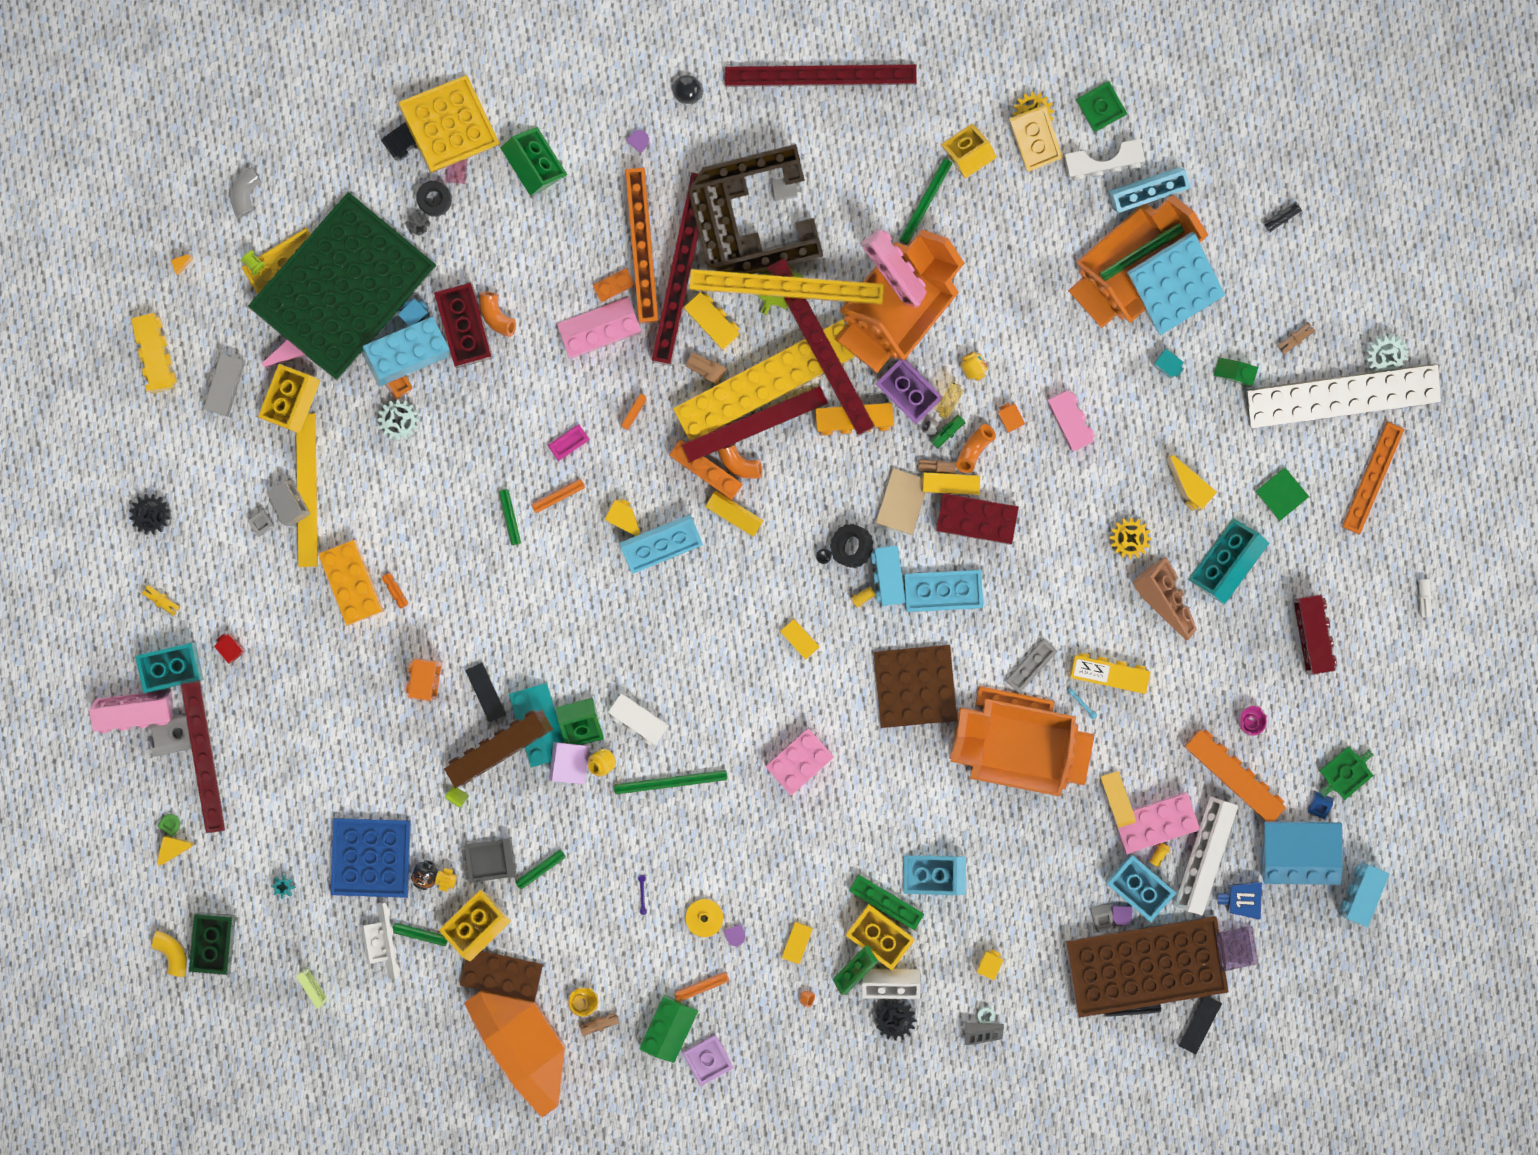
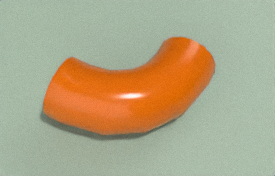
M480 292V311L487 325L501 335L513 336L516 330V320L505 316L501 312L498 303L499 294Z
M987 424L981 425L966 441L956 462V467L959 471L970 473L974 470L981 453L996 438L995 431L991 426Z
M736 443L718 450L723 465L731 473L747 479L762 478L763 469L761 461L759 459L748 460L743 458L737 450Z

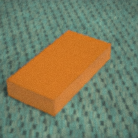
M640 393L623 421L622 428L625 430L630 429L647 401L646 396Z

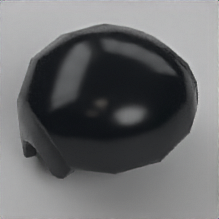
M691 75L680 76L675 80L672 88L673 96L682 104L697 103L702 98L704 91L702 83Z

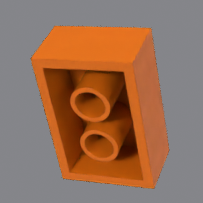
M419 658L413 659V662L409 663L408 674H411L410 681L406 682L405 693H408L407 698L426 701L437 700L442 662Z

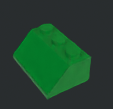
M538 127L512 136L500 147L530 196L542 192L567 176L566 171Z
M664 994L639 1050L656 1058L675 1063L699 1010Z

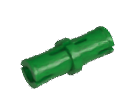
M957 414L946 426L943 425L941 427L942 430L930 442L939 449L949 438L952 439L954 433L966 422Z

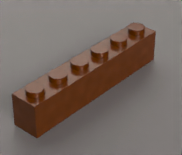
M535 710L529 711L524 715L525 719L521 721L517 719L509 724L510 728L507 730L503 728L495 732V737L491 740L486 738L478 743V748L474 749L472 747L463 752L465 756L462 758L455 757L448 762L449 766L445 767L444 770L454 788L467 784L553 731L543 710L537 712Z

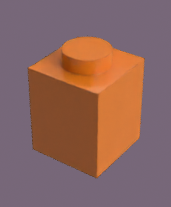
M1010 403L999 407L1000 411L997 412V415L1006 433L1025 425L1016 404L1010 405Z

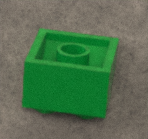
M593 698L556 707L558 723L566 744L584 745L604 739Z

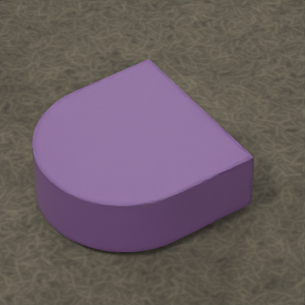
M637 130L630 135L626 142L641 154L649 144V136L645 131Z
M1113 905L1112 915L1114 922L1122 926L1127 925L1132 919V906Z
M742 924L723 930L730 945L739 946L745 941V932Z

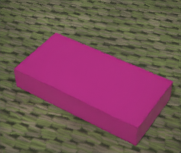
M578 424L547 446L559 462L590 439L580 424Z

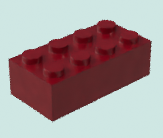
M470 282L434 292L454 367L461 368L493 359L473 284Z
M943 493L935 532L1012 545L1019 506Z
M1322 595L1293 599L1306 674L1315 675L1336 671L1337 658L1332 653L1334 641L1328 632V628L1331 627L1330 620L1325 615V609H1327L1326 599L1322 598Z

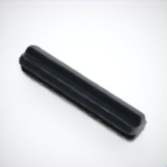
M1161 1004L1105 1013V1016L1160 1013Z

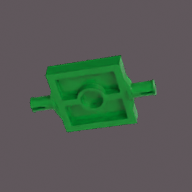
M1347 746L1319 770L1327 782V785L1319 791L1320 794L1325 797L1333 790L1343 800H1346L1374 776L1365 763L1374 754L1368 749L1363 755L1359 756Z

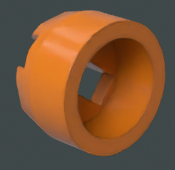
M810 991L801 992L800 1003L808 1008L811 1007L815 1000V994Z

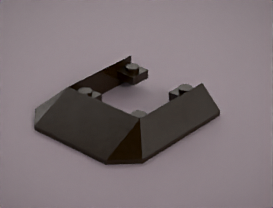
M797 144L702 167L688 191L708 267L719 272L755 274L767 271V267L782 259H785L787 264L791 265L823 257L814 217L795 222L799 240L762 249L758 231L739 236L730 201L731 199L749 195L745 181L746 176L782 168L786 185L805 181Z

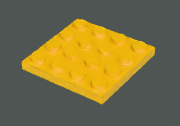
M467 75L402 100L397 104L430 173L490 150L500 144Z

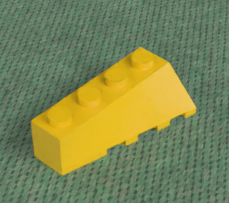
M155 313L131 318L136 343L141 345V348H138L139 358L145 364L142 373L149 383L145 385L146 391L156 394L175 389L177 377L170 368L173 362L170 353L167 354L165 346H168L166 336L161 333L160 328H163L161 317H157Z

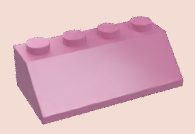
M629 297L557 323L570 359L642 333Z
M172 689L96 699L89 709L93 732L107 733L111 729L123 731L133 726L145 728L149 724L156 723L158 726L168 724L173 717Z

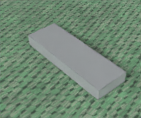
M1043 638L1005 681L1020 694L1058 651Z

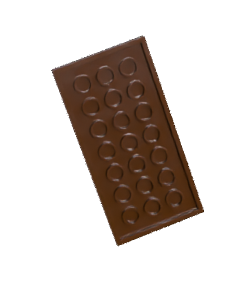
M1217 916L1065 941L1078 1018L1229 993Z

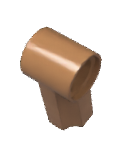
M694 352L685 366L715 385L719 384L726 371V368L722 365L709 361Z

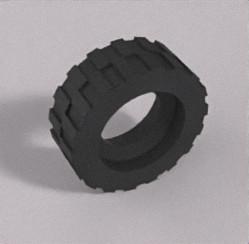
M845 524L843 527L838 528L830 544V552L833 559L837 563L849 568L863 566L871 557L874 542L872 535L869 534L868 530L855 524ZM850 537H856L859 540L858 549L853 555H848L845 552V545Z

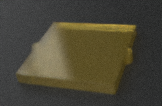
M953 381L951 382L935 410L939 413V417L948 420L964 393L961 385Z

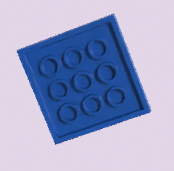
M333 818L331 895L408 898L411 820Z

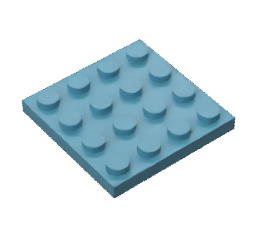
M1193 232L1127 272L1160 336L1225 296L1200 242Z

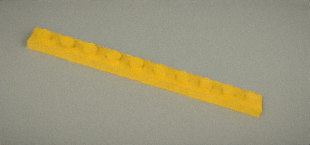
M691 269L689 289L882 305L884 284Z

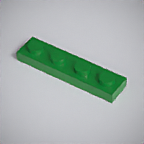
M859 874L849 889L851 893L914 931L924 916V913Z

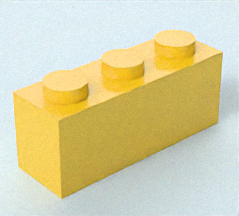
M700 292L684 307V310L724 351L740 336L738 332L740 328L733 321L729 323L726 320V313L720 307L716 309L712 305L714 301L707 293L703 295Z

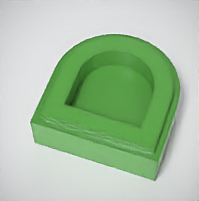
M168 814L161 819L157 827L174 837L180 828L181 821L177 815Z

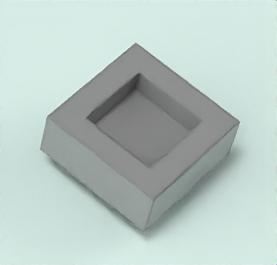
M264 510L247 521L258 537L275 526Z

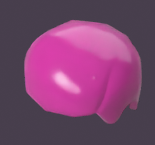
M1259 706L1247 707L1242 710L1238 717L1239 727L1245 734L1257 736L1267 726V715Z

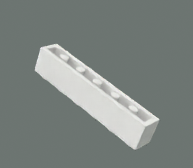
M1210 796L1174 905L1175 907L1203 915L1238 805Z

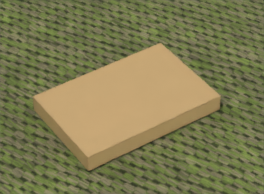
M897 469L892 470L876 524L913 534L926 493L922 492V477Z

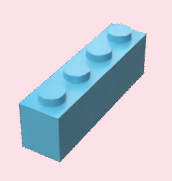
M1178 167L1110 190L1108 194L1113 210L1120 213L1190 189L1186 170Z

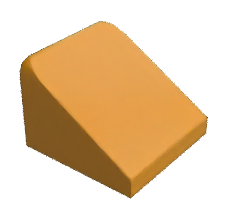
M186 254L171 260L176 275L179 276L193 260L191 255Z

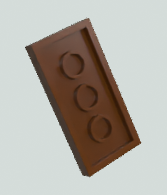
M482 950L471 961L465 959L460 986L535 1002L543 964Z

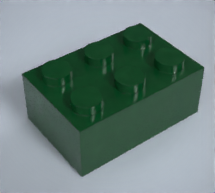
M205 912L194 914L188 972L219 975L231 973L236 915Z

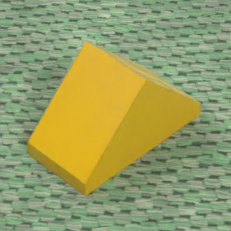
M164 836L157 860L158 866L167 863L195 844L191 841Z

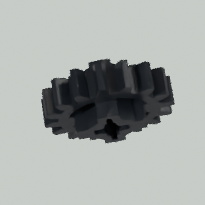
M144 494V499L137 497L138 503L132 502L135 508L129 510V512L133 513L129 520L135 521L132 526H138L137 531L140 533L144 530L145 535H149L150 531L152 535L157 534L156 530L163 532L162 526H169L166 520L172 519V517L168 516V513L172 512V510L166 509L169 503H162L163 497L156 499V494H152L151 498L148 494ZM147 502H155L158 505L150 507ZM141 508V515L138 517V512ZM148 510L154 512L152 514L153 519L147 518ZM162 512L163 515H162V519H161V521H160V520H159V516H160V513ZM150 522L154 527H146L143 524Z
M888 999V1005L881 1004L882 1010H876V1013L879 1015V1017H875V1021L879 1022L876 1028H882L880 1034L886 1033V1039L888 1040L891 1036H893L894 1041H897L898 1036L904 1040V1034L906 1033L910 1036L909 1029H915L912 1022H917V1019L912 1018V1016L916 1013L915 1011H909L911 1008L910 1004L904 1006L905 1000L898 1003L897 999H894V1003H891ZM895 1007L902 1008L905 1012L900 1013L895 1010ZM888 1010L889 1015L883 1020L884 1013ZM896 1015L897 1018L901 1017V1019L898 1020V1024H895V1022H890L893 1020L892 1016ZM908 1019V1024L905 1027V1029H903L902 1025L904 1021ZM886 1027H892L896 1029L897 1032H891L887 1030Z

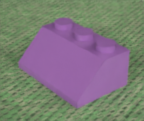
M906 359L904 361L899 360L876 383L915 424L921 421L943 399Z

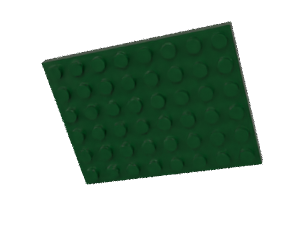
M347 192L252 300L248 308L333 379L338 381L362 353L363 346L371 343L437 265L351 193Z

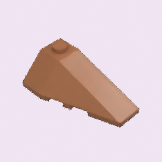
M1167 557L1141 572L1133 584L1141 597L1185 640H1189L1197 628L1190 609L1183 606V590L1178 591L1174 581L1178 579L1177 574Z

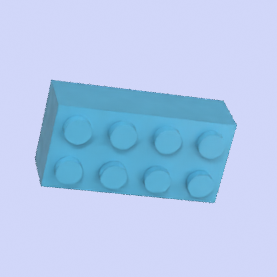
M430 317L364 345L362 355L378 387L448 358L450 349L434 317Z

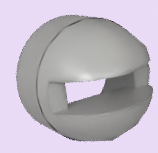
M927 418L923 422L922 432L928 435L935 434L937 432L936 428H938L937 422Z

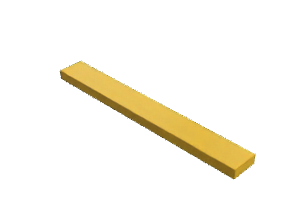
M313 413L307 414L300 434L296 433L297 489L310 512L309 516L298 522V567H318L316 414Z

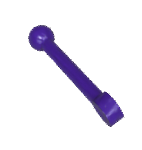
M644 875L638 877L641 892V909L639 911L641 915L647 913L644 895V881L646 878Z

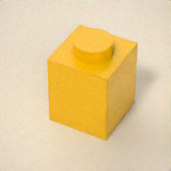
M993 949L990 952L985 950L976 972L994 981L1004 961L1000 957L1001 953Z

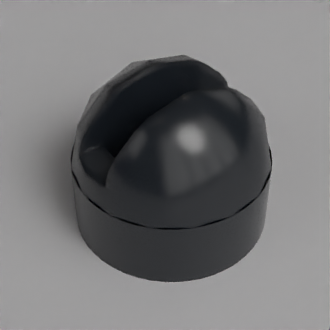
M823 548L816 553V559L820 564H827L831 561L832 555L830 550ZM824 551V553L828 557V560L825 559L824 555L821 552Z

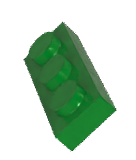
M864 946L832 979L841 995H847L878 963L870 946Z

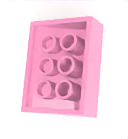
M882 230L875 231L862 241L860 245L903 304L912 307L919 306L927 293L924 289L925 283L920 277L916 278L913 274L915 270L909 262L905 263L902 258L903 253L897 246L894 247L890 242L892 238L888 232H883Z

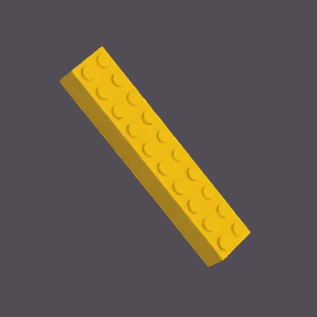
M843 319L823 329L841 364L856 358L855 355L834 340L846 326ZM806 339L678 405L673 410L689 441H692L738 420L818 378L824 372Z

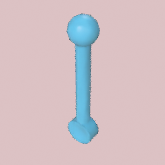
M1069 688L1067 691L1090 714V718L1096 719L1097 713L1092 712L1075 692Z

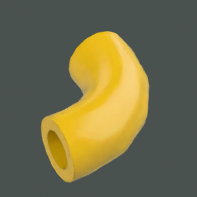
M156 931L152 941V949L160 951L166 956L168 960L166 973L177 977H185L187 957L183 946L174 937L164 932Z

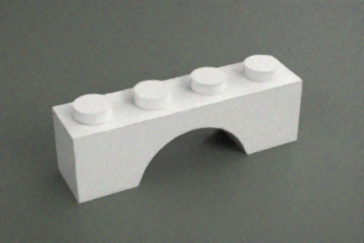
M1141 139L1122 142L1119 146L1118 154L1113 159L1105 162L1091 159L1084 150L1064 155L1068 179L1073 178V181L1085 179L1084 176L1091 174L1092 177H1099L1104 175L1103 172L1111 171V174L1118 173L1125 167H1129L1130 170L1138 169L1145 162Z

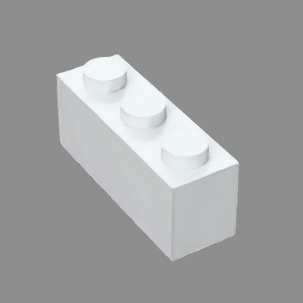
M623 693L620 694L608 712L611 714L610 719L618 724L620 722L626 724L627 727L625 729L634 735L636 732L642 735L641 740L650 746L652 743L655 745L658 743L669 726Z
M871 969L862 978V998L920 999V969Z

